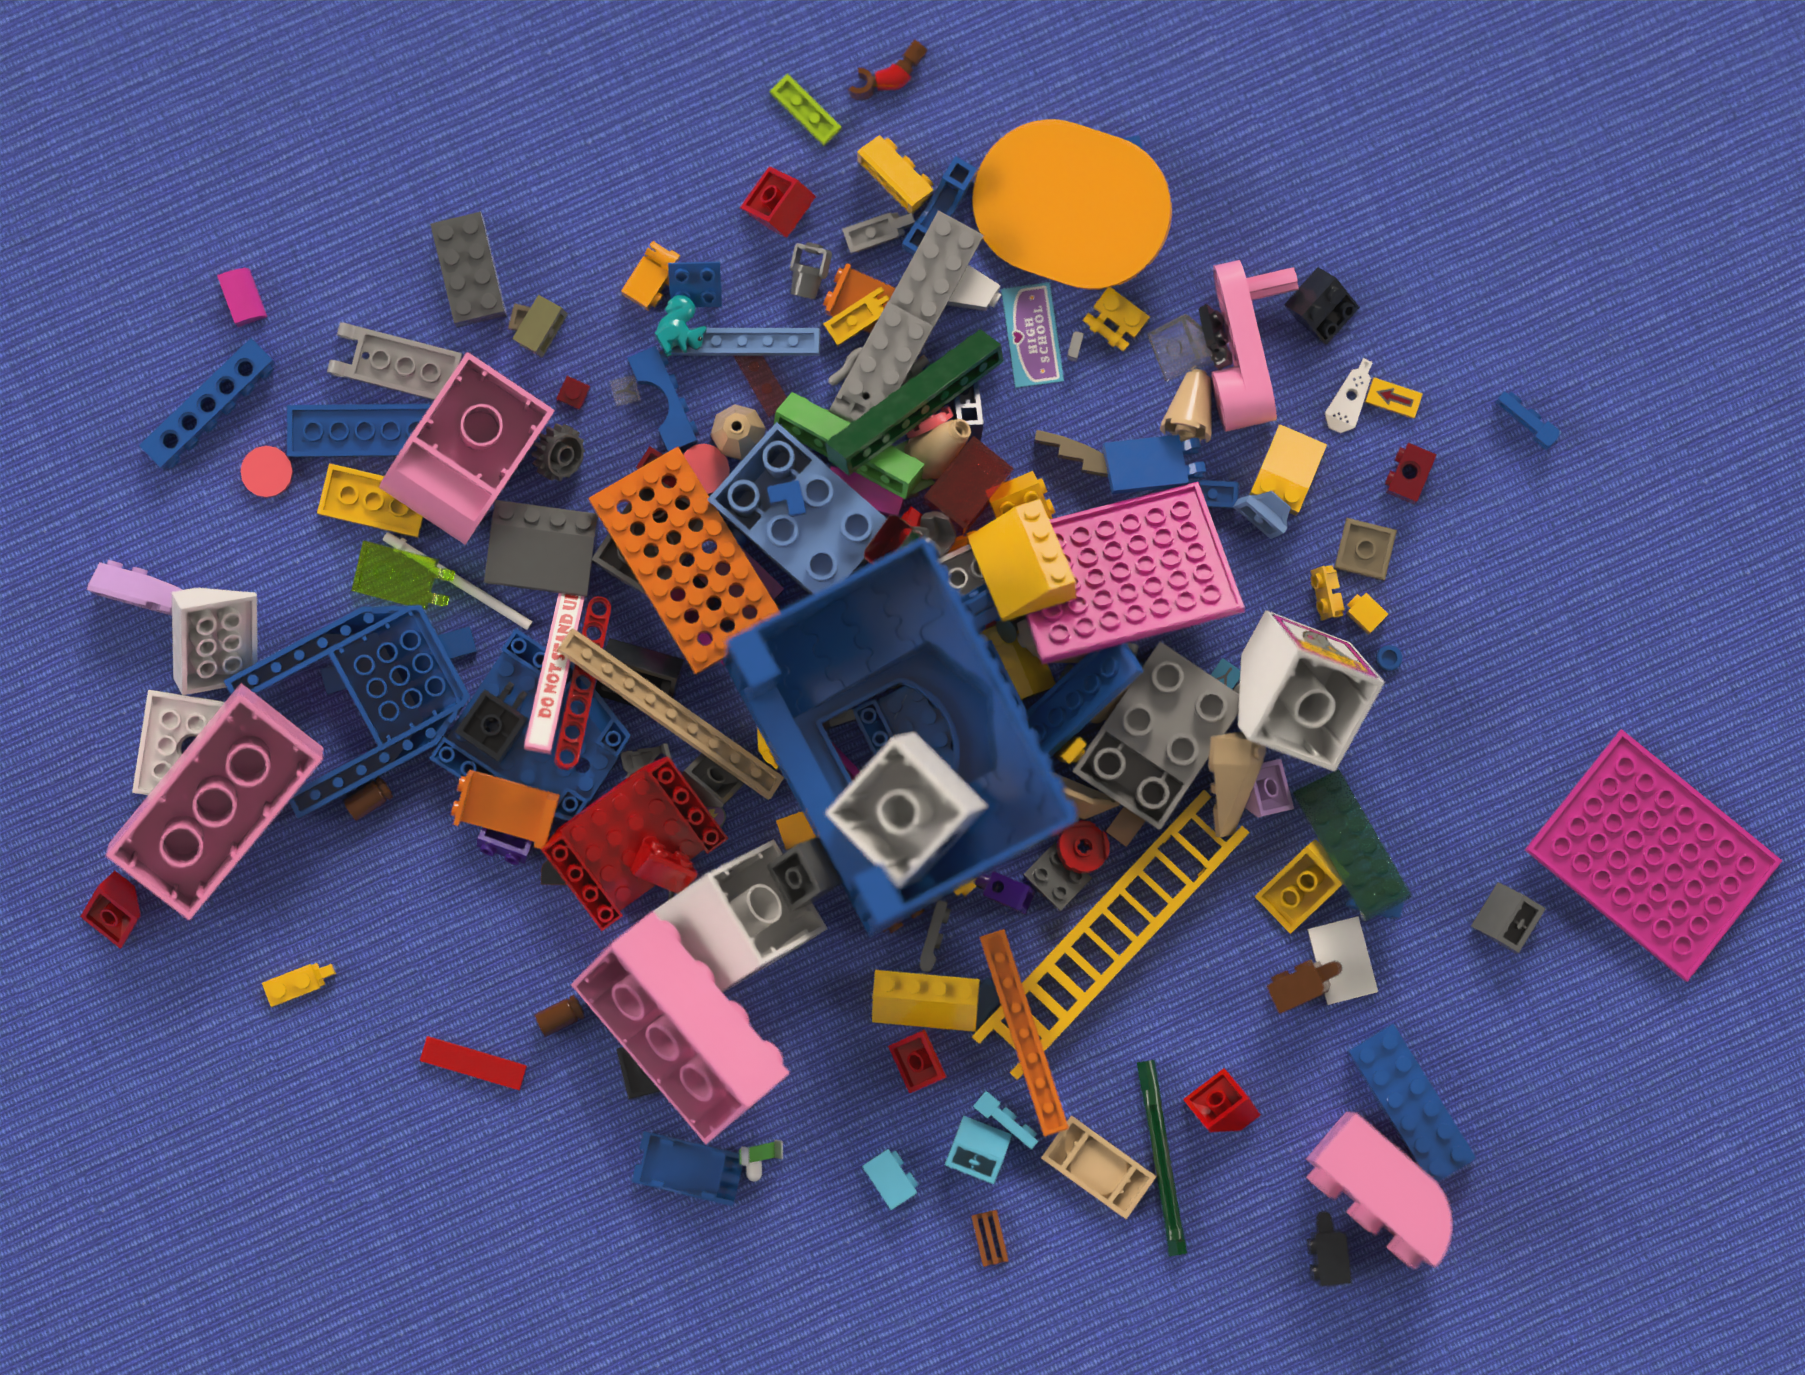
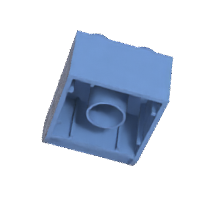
M777 422L707 499L750 543L810 596L862 570L869 562L864 557V550L887 519ZM799 480L806 514L791 517L787 501L771 505L767 487Z

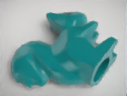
M674 296L668 301V305L665 308L668 314L661 319L657 331L654 332L667 357L671 355V349L675 346H679L684 353H687V343L691 348L698 350L702 346L703 335L707 331L706 326L693 330L688 328L686 322L693 318L695 305L687 296Z

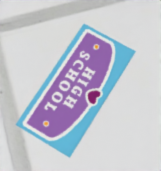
M1050 282L1001 289L1015 387L1064 381Z

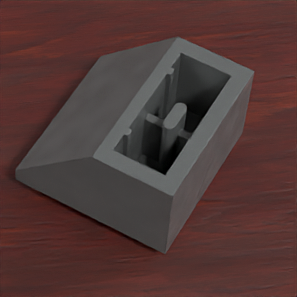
M1497 882L1471 924V927L1516 954L1522 949L1546 908L1525 895Z

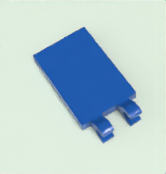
M1179 435L1105 442L1102 446L1112 494L1175 488L1187 485L1190 478H1202L1203 473L1206 472L1204 462H1195L1185 466L1183 455L1198 453V449L1201 448L1199 438H1190L1181 442Z

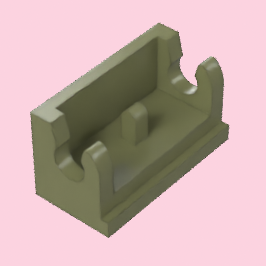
M538 295L512 339L519 343L520 346L542 358L568 313L562 307Z

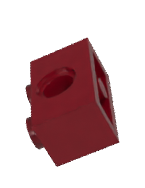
M1407 443L1405 448L1400 447L1394 459L1395 462H1398L1395 472L1390 470L1384 485L1388 486L1386 493L1415 505L1437 454L1411 443ZM1403 467H1412L1415 470V478H1405L1402 473Z

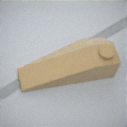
M1243 732L1211 737L1209 771L1214 772L1215 783L1211 784V792L1216 794L1217 799L1213 813L1216 837L1220 838L1235 833L1266 754V746L1250 741Z

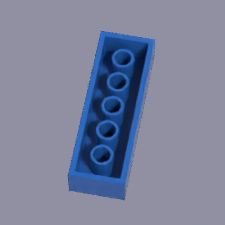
M1394 1024L1387 1025L1346 1051L1412 1159L1432 1180L1437 1183L1476 1159L1473 1151Z

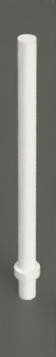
M390 532L385 534L383 541L394 547V551L397 553H404L524 629L528 630L533 622L410 546L406 543V539H399Z

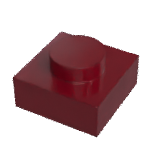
M566 376L556 400L581 410L591 386Z

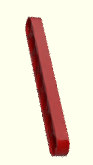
M597 596L590 600L586 608L581 634L588 638L586 634L587 629L590 627L597 628L601 636L598 640L591 641L603 649L611 605L606 598ZM594 603H602L606 608V613L601 616L595 615L592 611V605ZM574 664L554 756L556 765L562 770L572 769L579 760L596 678L576 664ZM580 676L586 677L590 682V687L585 690L579 689L576 685V679ZM572 702H581L585 707V711L582 714L573 713L570 709ZM568 726H575L579 730V737L576 739L568 738L565 734V729ZM562 751H569L573 754L574 761L571 764L561 762L560 753Z

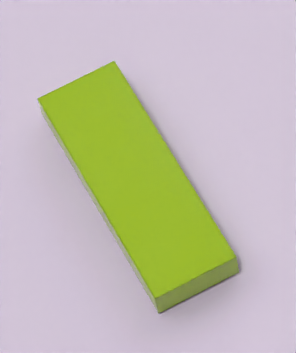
M788 73L769 91L823 146L842 129Z

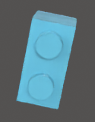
M887 1149L862 1167L892 1210L917 1193L915 1187L918 1186V1183L910 1172L905 1174L900 1167L904 1162L895 1150L891 1153Z

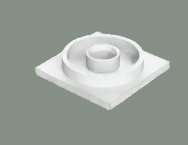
M148 690L132 793L149 795L182 755L181 746L183 741L190 736H198L225 702Z

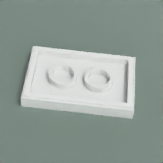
M1358 916L1307 929L1315 961H1320L1324 965L1335 960L1343 967L1341 974L1329 979L1330 989L1324 993L1327 1005L1378 992Z

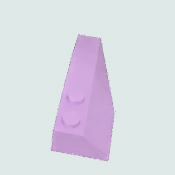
M108 560L107 564L99 562L88 584V591L98 596L172 616V592L181 591L182 589L148 576V571L141 568L133 567L132 571L122 569L123 564L111 560Z

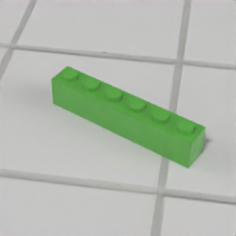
M793 392L776 410L774 424L776 422L779 423L799 442L828 457L825 442L850 424L849 421L839 418L828 412L827 409L821 408L805 397H801ZM890 445L855 472L906 500L922 479L924 463Z

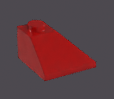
M114 870L97 886L80 917L120 949L124 946L141 915L135 886Z
M1225 1068L1183 1099L1209 1132L1241 1131L1261 1116L1253 1102Z

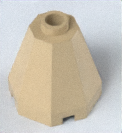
M734 404L716 414L710 436L721 454L742 461L764 437L766 428L756 410ZM737 425L741 426V429L739 431H734L732 429L736 428Z

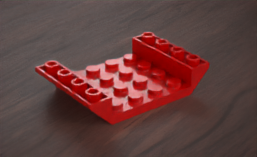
M669 756L641 767L557 829L541 850L601 931H603L623 916L621 913L622 909L655 886L651 882L634 876L630 870L643 841L650 844L652 841H656L664 845L666 851L673 854L675 851L682 852L689 856V860H691L703 850L707 854L728 840V837Z

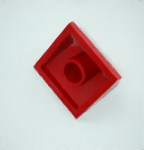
M925 1029L888 1046L909 1094L946 1078Z

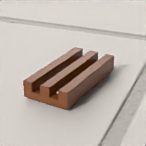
M997 1209L971 1215L983 1267L1009 1261ZM990 1216H993L1002 1257L998 1258L988 1221ZM983 1218L992 1256L990 1260L986 1258L978 1219Z

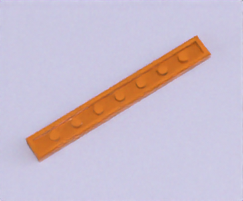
M1002 929L981 936L979 938L1043 1135L1046 1137L1067 1130L1069 1127L1005 930Z

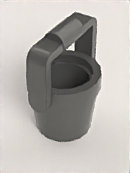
M811 242L806 244L797 243L795 245L790 264V270L793 272L790 294L816 299L822 279H826L832 258L830 250L823 249L822 245ZM802 250L816 255L823 254L820 269L800 264Z

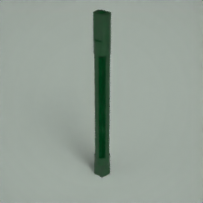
M1155 1060L1137 1062L1166 1228L1165 1233L1169 1256L1187 1254L1164 1123Z

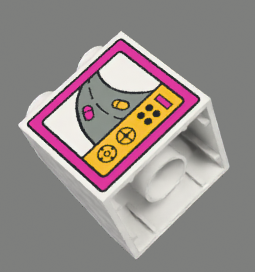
M1265 610L1241 654L1238 727L1250 741L1335 772L1385 682L1350 642Z

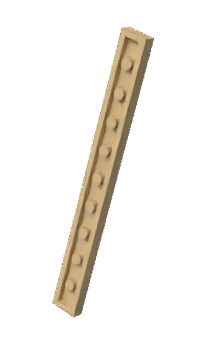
M574 628L568 632L556 650L767 800L771 799L784 779L778 772Z

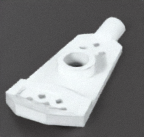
M1363 358L1359 369L1352 370L1325 412L1329 429L1341 434L1356 427L1371 380L1368 372L1373 362ZM1347 392H1355L1356 399L1349 400Z

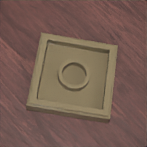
M1346 518L1334 569L1384 581L1397 530Z

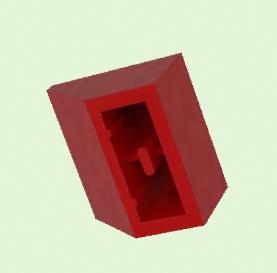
M643 841L630 868L634 876L677 894L685 890L694 881L698 873L693 867V863L689 861V856L679 851H675L674 854L665 850L666 847L656 841H652L651 844Z

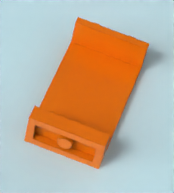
M846 263L844 269L839 268L833 282L837 283L834 291H829L823 302V305L826 306L825 313L834 317L879 287H882L884 292L877 296V299L879 300L886 295L890 299L896 288L851 269V265ZM877 321L864 329V331L871 334Z
M469 770L466 777L461 776L457 791L461 792L460 800H455L451 816H455L453 825L458 826L463 821L534 841V847L539 849L546 844L557 809L559 794Z

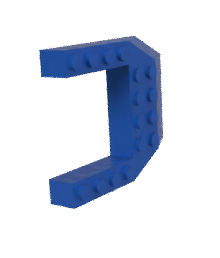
M421 605L361 607L224 680L231 695L241 683L253 693L258 694L330 656L375 739L378 747L308 783L293 794L288 801L298 819L437 745L469 700L470 695Z

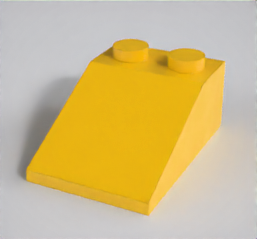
M1279 424L1249 495H1259L1273 491L1291 507L1289 513L1297 515L1327 444Z
M1314 839L1255 897L1291 934L1334 894L1351 875Z

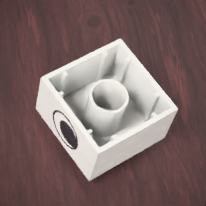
M913 732L893 737L825 814L876 865L882 863L890 880L898 888L919 882L985 811L988 805Z

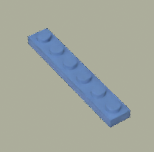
M706 328L707 331L703 335L701 348L695 350L687 343V353H684L679 346H675L671 349L670 355L820 356L821 331L820 328Z

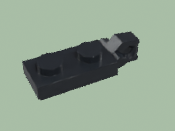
M1205 304L1198 310L1206 346L1212 353L1214 366L1222 370V368L1233 363L1232 353L1228 350L1227 346L1229 339L1223 328L1224 318L1218 310L1215 311L1208 304Z

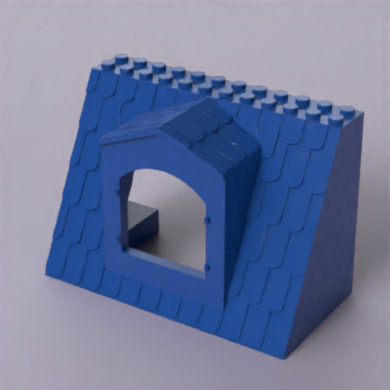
M925 537L727 639L723 663L815 836L819 837L842 882L841 885L870 938L1072 826L1076 822V815L1078 814L1073 801H1067L1063 794L1065 787L1060 777L1053 776L1050 770L1053 767L1050 758L1046 752L1042 754L1039 750L1038 744L1040 741L1033 729L1029 730L1025 724L1027 716L1020 705L1016 707L1012 699L1015 695L1008 682L1003 683L1000 677L1002 670L995 658L990 659L987 653L989 646L984 636L977 635L974 628L977 626L974 617L970 611L966 613L963 609L962 603L964 600L957 588L953 589L950 585L951 575L945 565L940 566L936 557L939 554L932 541L928 543ZM897 684H902L916 690L931 701L940 711L948 725L953 741V771L988 805L985 811L919 882L898 888L890 880L882 863L876 865L825 814L853 781L822 725Z

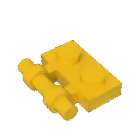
M1108 287L1093 306L1101 314L1095 318L1088 313L1082 321L1090 326L1089 329L1092 332H1098L1109 340L1108 344L1112 347L1117 346L1124 352L1130 343L1122 338L1123 335L1127 333L1132 338H1135L1150 316L1113 288ZM1109 319L1119 328L1114 332L1103 323Z

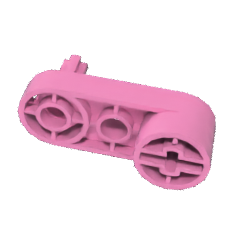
M1240 260L1214 265L1215 287L1234 367L1212 371L1211 375L1219 417L1224 431L1227 432L1277 419L1274 394L1251 300L1299 290L1294 267L1246 278Z

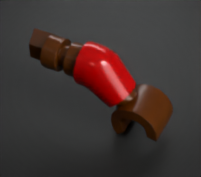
M914 39L903 53L902 60L899 59L896 64H891L888 68L875 71V75H872L867 69L858 68L859 78L866 80L867 84L862 88L851 86L848 88L849 95L857 101H864L873 95L875 88H878V91L901 89L910 81V75L914 71L912 67L918 66L928 50Z

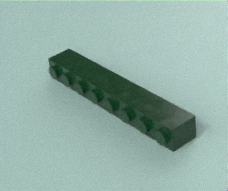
M981 329L968 336L965 341L954 349L949 350L939 360L930 364L924 371L911 378L895 392L890 393L887 398L876 406L871 407L868 412L857 420L852 421L846 428L825 442L828 460L848 476L854 473L1003 363L1001 344Z

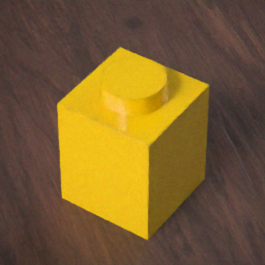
M1367 593L1362 597L1357 594L1347 604L1350 610L1346 614L1368 635L1388 615Z

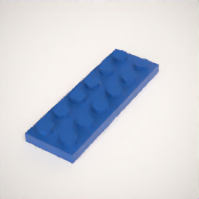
M432 404L287 405V457H397Z
M1127 643L1089 652L1026 711L1029 730L1033 729L1040 741L1038 748L1042 754L1046 752L1048 757L1051 758L1144 672Z

